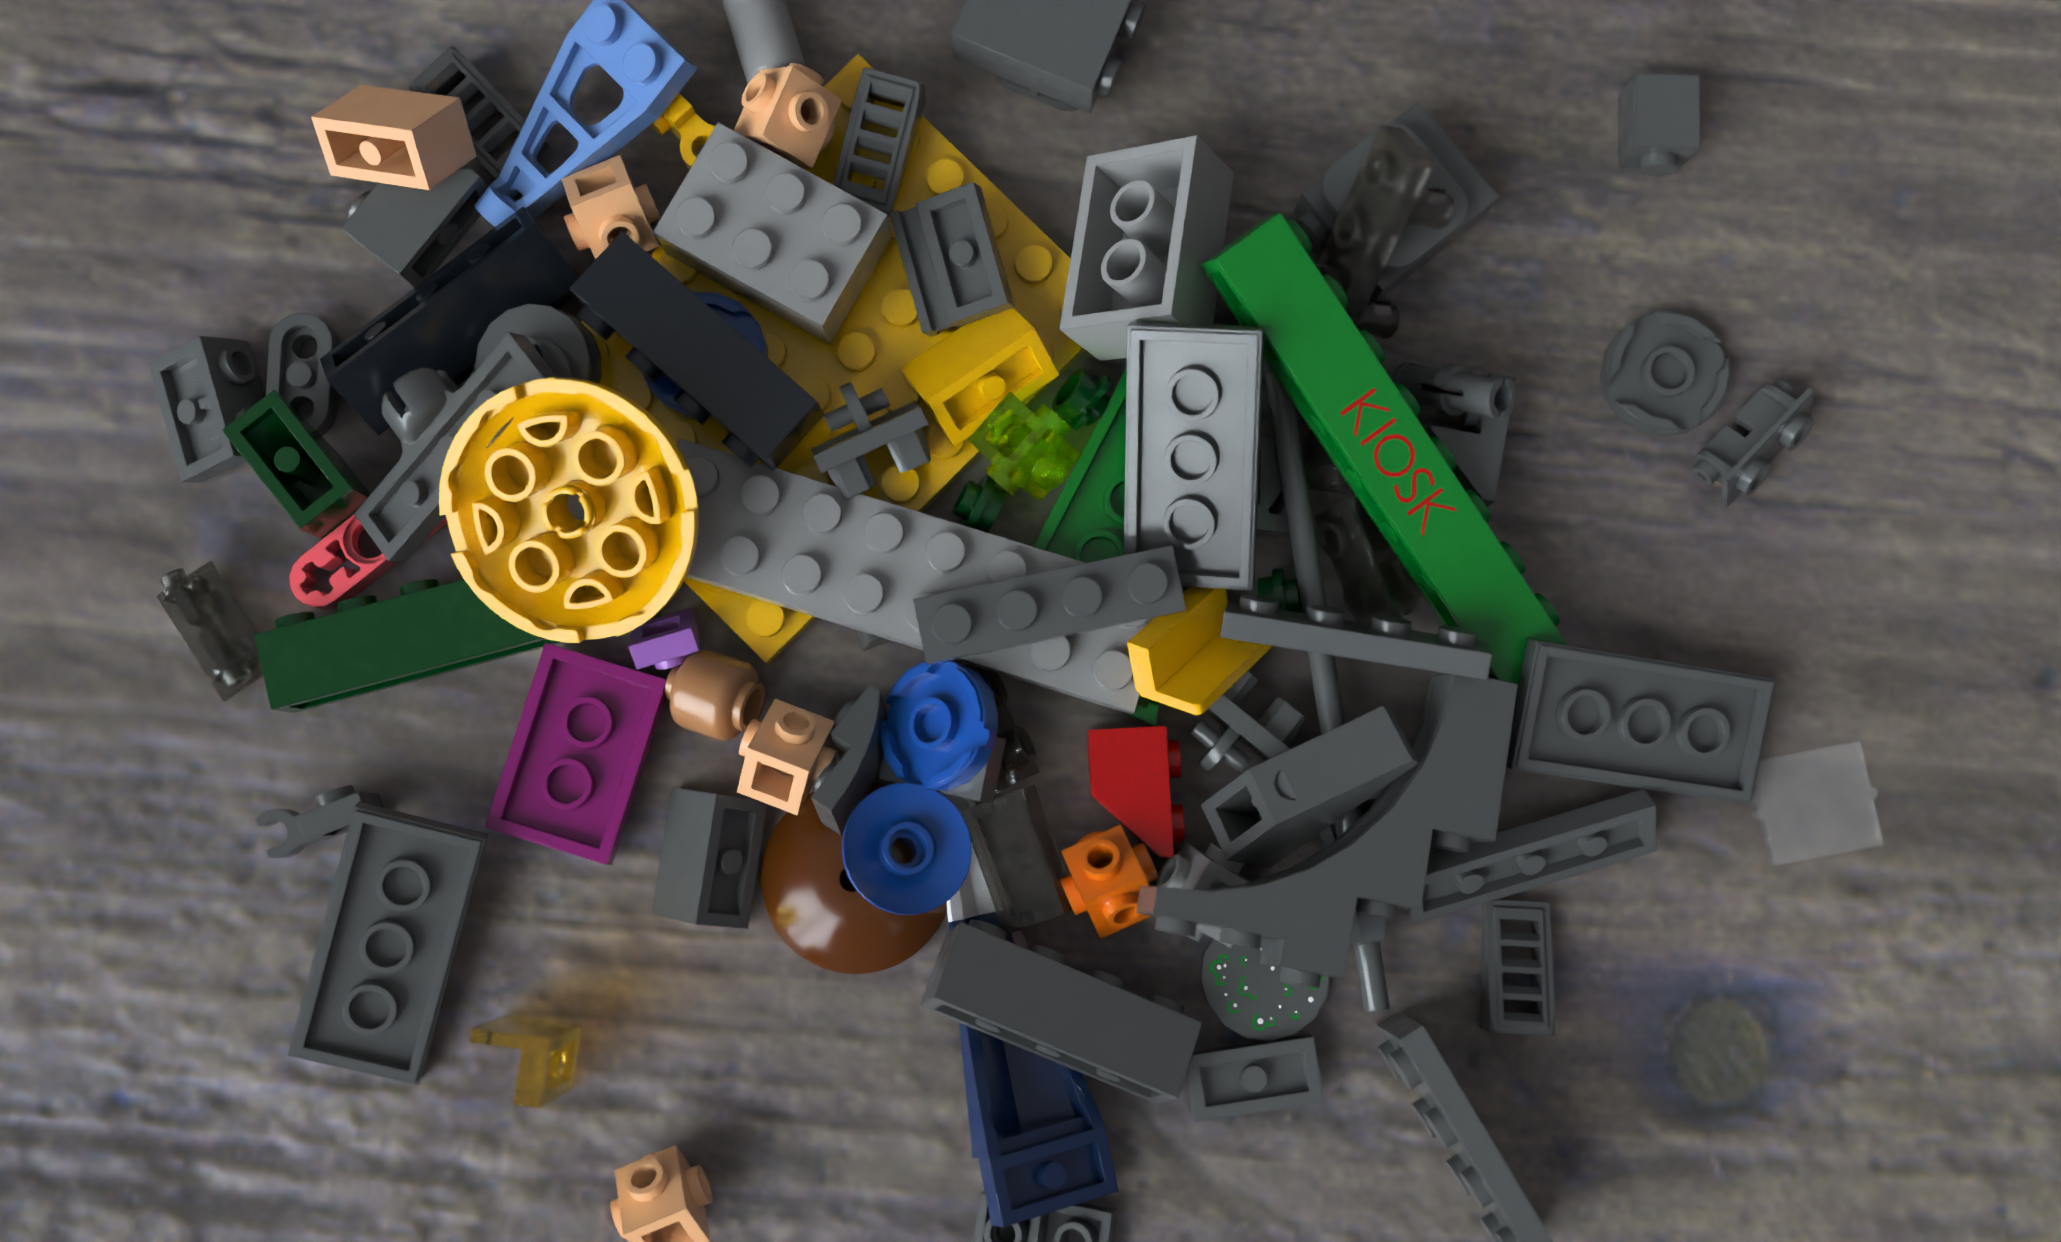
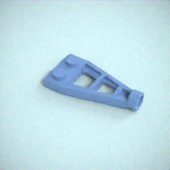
M593 0L568 32L499 177L489 185L475 203V208L495 227L523 206L531 217L536 219L566 194L562 178L608 160L663 114L698 67L628 0ZM600 65L623 88L624 96L620 106L600 123L586 125L574 113L573 101L586 72L590 68ZM560 122L578 140V147L553 173H548L537 162V156L552 127ZM518 192H520L523 196L519 200L515 198Z

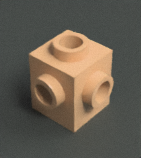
M790 63L787 67L761 69L749 81L743 92L742 105L744 108L734 131L803 169L813 168L819 152L826 147L834 134V118L842 99L822 86L824 79L817 72L806 66Z
M620 155L562 178L563 186L573 213L565 215L564 220L579 252L590 248L596 260L621 231L627 234L646 252L659 247L650 224L661 219L658 209L646 183L634 187Z
M775 699L763 721L753 718L744 733L739 748V755L744 756L745 759L737 793L798 815L821 772L827 765L836 761L838 750L828 747L834 721Z
M676 1145L648 1154L640 1160L614 1170L618 1198L611 1201L610 1207L615 1226L622 1238L627 1239L628 1242H711L705 1205L713 1202L709 1181L700 1165L691 1168Z

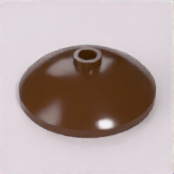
M873 782L868 795L887 785ZM812 792L807 796L798 815L787 812L771 834L766 846L761 870V886L765 907L772 924L793 951L814 965L827 970L846 974H866L882 971L902 963L917 953L932 938L945 917L947 904L944 903L926 913L899 915L879 909L863 898L858 891L847 889L842 882V874L845 870L842 857L843 835H839L821 823L811 800V796L814 794ZM894 841L891 847L893 858L899 863H908L911 858L909 846L903 841Z

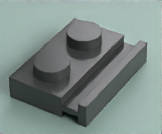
M971 182L915 203L916 207L903 212L897 210L889 213L924 334L932 337L940 334L939 331L953 326L958 328L1015 307L983 192L976 183Z

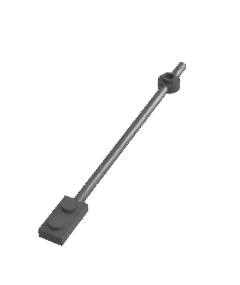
M1263 359V380H1266L1301 611L1305 613L1306 605L1327 606L1297 412L1296 406ZM1308 651L1322 735L1345 724L1336 660L1334 655ZM1358 806L1335 822L1337 838L1360 818ZM1355 913L1351 944L1355 950L1364 1011L1372 1012L1389 1009L1390 1004L1380 942L1383 941L1385 936V918Z

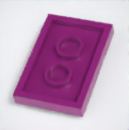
M545 643L485 828L598 863L613 865L666 700V679Z

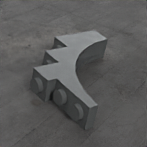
M1453 674L1431 677L1419 726L1410 743L1419 763L1388 784L1370 809L1332 844L1287 870L1242 885L1201 890L1140 886L1136 913L1155 916L1154 930L1195 937L1197 925L1221 929L1219 942L1260 949L1261 938L1263 937L1259 964L1280 967L1279 981L1320 988L1322 975L1345 979L1355 913L1395 920L1397 908L1421 909L1430 846L1443 850L1468 853L1471 842L1496 841L1518 684L1491 678L1485 680Z

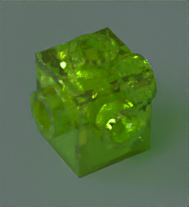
M1009 392L968 439L991 462L985 469V472L1011 495H1014L1021 487L1040 502L1051 490L1057 488L1065 481L1071 467L1083 455L1065 438L1072 427L1044 403L1035 412L1012 392Z

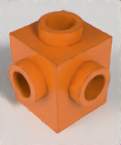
M1121 824L1106 831H1096L1087 834L1075 845L1061 851L1071 875L1060 879V883L1075 916L1087 911L1100 939L1151 917L1136 913L1140 886H1149V882L1159 877L1144 843L1142 842L1131 847Z

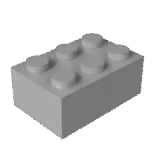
M719 122L716 124L653 231V234L668 256L828 344L832 343L892 239L887 214Z
M1197 135L1087 156L1059 330L1099 361L1127 358V325L1131 321L1213 325L1218 291L1200 264L1224 247L1234 172Z

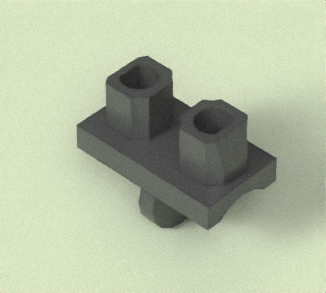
M851 382L839 387L846 404L824 414V417L831 432L853 422L856 423L857 427L811 448L821 474L828 471L832 481L846 499L876 485L875 479L863 456L865 453L886 444L900 473L914 469L931 460L927 439L922 427L928 425V422L916 401L869 421L868 415L890 406L887 397L881 388L858 398Z
M1247 671L1205 711L1207 715L1219 723L1225 730L1220 734L1206 721L1201 719L1190 734L1208 748L1198 764L1209 772L1222 759L1240 774L1252 759L1233 744L1236 739L1241 741L1264 761H1267L1290 750L1288 746L1295 739L1305 717L1286 701L1277 697L1261 717L1255 721L1238 707L1258 681L1253 674Z

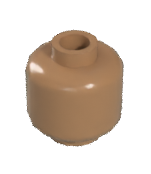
M699 650L688 656L683 664L672 668L665 684V696L670 700V711L673 720L684 729L719 741L732 740L742 732H745L753 718L759 720L765 704V687L760 683L756 669L747 661L713 650Z

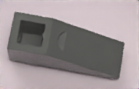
M1383 705L1248 769L1202 803L1201 806L1226 860L1271 868L1419 763V760L1391 708Z

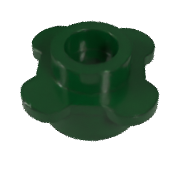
M1084 369L1075 371L1062 385L1052 404V409L1062 416L1059 425L1064 429L1071 426L1075 430L1080 429L1083 425L1086 427L1092 425L1107 407L1109 396L1105 393L1110 387L1111 378L1103 375L1099 379L1096 375H1090Z

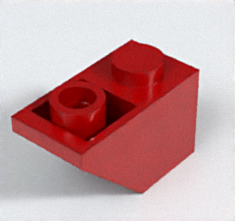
M1166 726L1088 730L1087 749L1090 796L1141 843L1143 842L1157 857H1174L1173 843H1184L1185 837L1182 804H1171L1169 779L1181 777L1179 741L1167 740Z

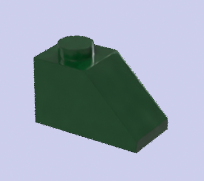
M275 390L271 391L222 429L298 528L320 539L325 538L354 515L371 494L340 454Z

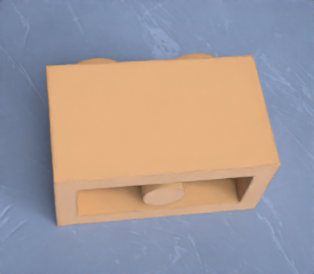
M360 85L311 116L330 175L431 190L477 157L460 97Z

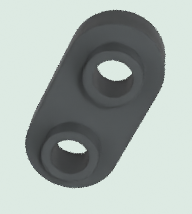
M294 313L281 319L271 332L268 349L266 395L273 390L277 391L297 412L303 403L312 401L314 411L306 421L321 436H324L332 428L336 420L338 391L327 381L320 358L338 346L340 341L334 329L317 316L309 313ZM316 340V353L310 358L303 359V346L309 341Z

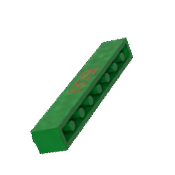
M1281 213L1260 220L1202 262L1200 266L1241 326L1265 327L1264 361L1442 624L1477 631L1479 633L1477 640L1488 642L1492 652L1488 678L1517 684L1520 679L1527 638L1567 644L1556 628L1561 623L1558 613L1544 596L1532 592L1522 577V574L1526 572L1523 560L1508 543L1498 541L1487 524L1492 519L1489 509L1474 491L1470 489L1465 491L1452 472L1457 466L1452 453L1440 439L1435 436L1429 437L1417 419L1421 414L1418 402L1404 385L1400 383L1394 384L1381 365L1385 361V355L1379 343L1367 330H1358L1345 311L1349 307V301L1345 292L1330 275L1325 274L1322 276L1308 255L1313 249L1303 229L1292 219L1286 221Z

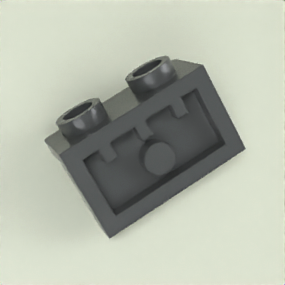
M198 336L149 363L181 482L202 483L246 461L222 429L265 397L250 344L245 340Z

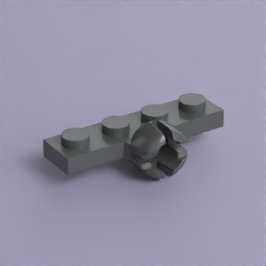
M508 332L460 389L446 371H436L421 367L406 373L393 383L396 392L406 404L405 409L402 408L391 391L384 394L381 404L382 415L401 440L403 453L398 463L354 515L388 561L406 562L446 516H440L439 488L442 468L454 437L471 414L487 400L511 387L537 379L558 378L525 335ZM514 417L498 431L487 448L501 435Z

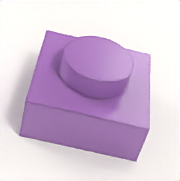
M693 607L648 620L631 631L628 647L637 670L651 665L660 670L673 668L683 664L691 653L699 651L701 629Z

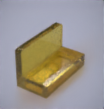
M504 1015L471 1027L469 1042L522 1049L513 1105L541 1108L572 1090L581 1025Z

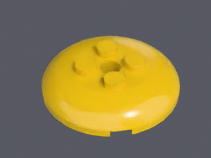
M554 377L522 383L498 393L476 409L464 422L447 452L440 479L439 509L440 516L446 515L449 532L456 550L451 556L457 569L473 592L492 611L517 628L545 639L566 643H580L583 640L600 639L615 635L618 637L641 626L660 612L674 597L686 578L694 558L699 528L698 502L690 470L681 451L665 428L647 410L624 394L605 385L575 378ZM514 417L501 435L487 448L498 431ZM577 494L580 496L578 500L584 508L585 522L576 519L571 514L567 502L568 495Z

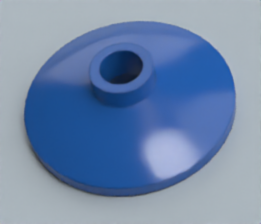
M895 783L879 788L869 794L851 813L845 825L842 838L844 867L855 889L863 898L877 908L899 915L926 913L950 900L966 879L972 856L969 829L957 807L940 792L931 789H921L922 785L916 783ZM894 841H903L909 846L911 858L908 863H899L893 858L891 847Z

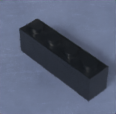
M523 206L320 358L326 379L379 436L390 428L382 415L381 404L384 394L391 391L402 408L405 409L406 407L405 402L396 392L393 384L398 378L410 371L423 367L436 371H446L458 386L472 373L473 364L476 362L478 344L490 323L505 311L526 304L546 305L557 310L560 309L573 296L569 288L579 277Z
M623 231L569 288L584 305L577 315L606 341L614 332L632 347L625 358L653 383L663 374L679 388L680 391L673 400L701 425L712 417L729 432L721 442L750 468L759 459L774 471L824 416L818 401Z

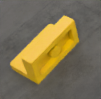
M1014 308L961 326L901 368V372L906 380L922 397L944 435L954 447L1060 376L1035 328Z
M1190 586L1183 592L1185 612L1154 618L1127 642L1135 689L1140 693L1139 696L1194 715H1201L1266 654L1272 646L1221 638L1223 616L1228 602L1226 589Z

